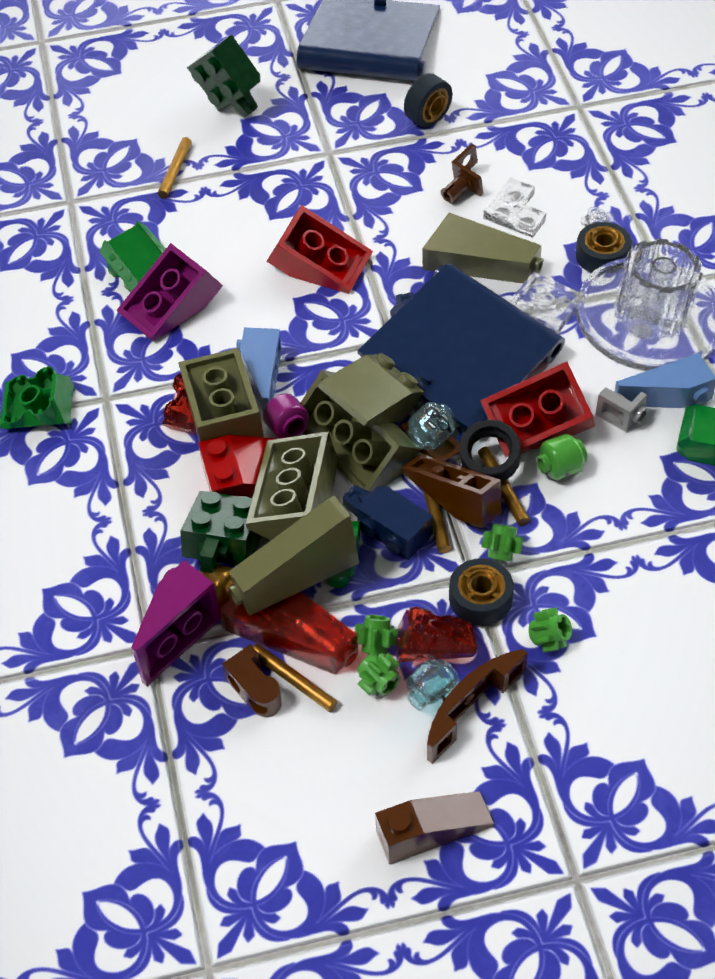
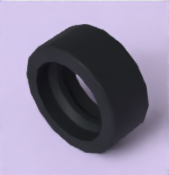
M488 419L473 424L461 437L459 453L462 467L500 479L501 483L513 476L520 464L521 445L518 435L511 426L502 421ZM486 437L500 438L508 445V459L500 466L492 468L482 467L472 459L471 450L474 443Z

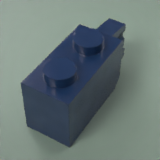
M354 485L342 497L343 505L357 517V521H361L360 530L366 536L376 538L389 551L394 554L399 553L408 560L433 535V515L388 486H380L373 492H369Z

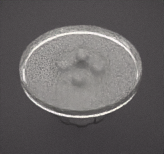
M656 239V241L650 242L644 240L636 244L635 249L629 251L626 258L614 260L600 266L585 279L579 291L576 305L577 321L584 336L599 352L611 360L630 368L648 371L699 353L705 361L715 352V288L702 277L703 272H700L702 262L698 256H694L690 252V248L681 243L668 242V239Z

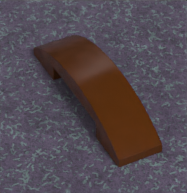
M525 650L511 651L487 661L469 673L452 689L438 709L429 731L427 760L433 764L456 741V721L492 685L504 693L526 671L528 653Z

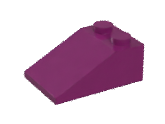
M170 243L116 311L154 342L203 310L223 285L207 270Z
M185 560L176 568L168 570L162 580L159 581L131 647L141 681L145 686L151 684L221 620L214 583Z

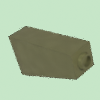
M452 213L446 215L422 248V269L435 272L440 265L444 266L450 263L471 277L528 284L534 274L538 275L540 273L544 259L541 258L542 245Z
M334 495L231 569L229 573L233 585L228 587L234 603L237 606L242 604L249 616L359 564L351 515Z

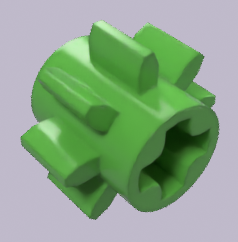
M493 524L492 532L485 531L481 547L489 548L487 557L512 561L513 553L520 554L524 537L517 536L518 528L503 524Z
M556 607L534 613L535 620L530 622L528 628L531 641L537 646L542 645L544 653L567 647L565 640H569L572 635V625L569 618L564 614L558 615Z
M366 615L363 624H355L354 640L358 641L357 644H362V652L368 654L376 653L377 655L383 653L385 655L390 645L397 646L398 629L390 625L391 618L381 615Z
M376 653L368 655L358 666L357 672L361 678L358 685L369 696L372 693L375 696L379 693L382 696L390 694L397 687L401 679L400 675H398L399 672L396 671L400 663L389 653L387 655L380 653L379 656Z

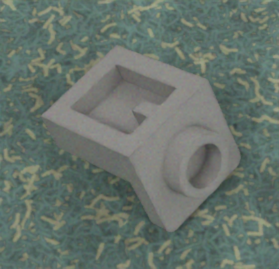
M605 387L598 395L595 415L627 432L635 423L640 424L645 418L648 411L645 407L648 395L641 392L631 402L623 395Z

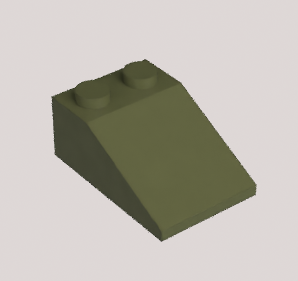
M239 348L178 362L199 442L226 435L264 437L260 412Z
M382 353L364 355L320 381L317 386L363 426L404 422L424 393L417 386L418 381L406 372L401 373L394 367L395 362Z

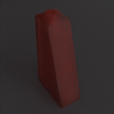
M298 592L249 616L242 604L237 606L232 598L219 609L222 628L227 632L334 675L343 667L350 666L357 658V634L302 592Z

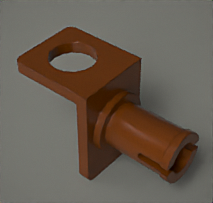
M472 143L451 162L454 180L441 190L442 197L446 201L449 200L450 204H453L466 190H470L478 196L484 194L481 176L470 170L478 162L476 145ZM470 155L468 163L465 166L462 165L464 159Z

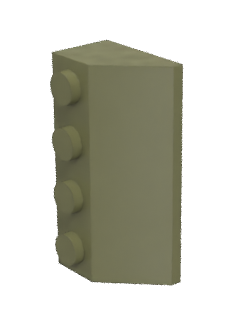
M321 370L300 402L309 414V423L303 434L329 432L339 461L337 469L353 485L369 492H373L377 487L386 486L402 476V467L413 460L421 448L395 423L363 426L317 387L320 381L336 373Z
M329 432L267 441L246 520V526L249 530L272 540L332 496L339 461Z

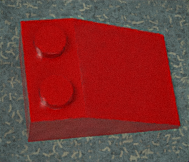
M301 205L266 262L290 277L349 294L373 250Z
M567 361L480 400L488 419L502 421L511 426L516 432L521 445V453L539 448L546 440L563 434L574 436L595 426L591 410ZM497 438L505 457H508L509 448L507 443Z
M226 435L198 442L209 491L252 498L267 441L280 438Z

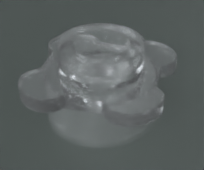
M590 207L587 215L581 217L580 223L586 227L595 222H612L614 215L598 207Z

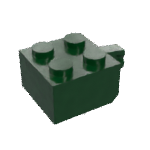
M232 34L206 51L187 67L193 80L200 85L206 93L208 100L218 111L231 104L245 118L258 108L250 90L260 82V73Z
M199 491L180 530L182 557L198 559L201 562L200 571L213 573L219 563L237 566L255 553L261 535L249 530L246 526L252 498L219 494L213 491Z

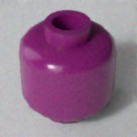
M285 393L275 396L266 404L263 411V419L275 436L287 438L300 436L305 432L309 423V414L296 397Z

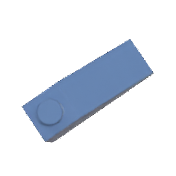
M244 327L242 339H237L236 348H239L253 393L263 413L266 404L275 395L282 352L280 329Z
M696 353L616 381L614 392L623 395L631 402L643 392L648 395L645 407L686 408L695 404H704L713 399L715 375L700 354Z

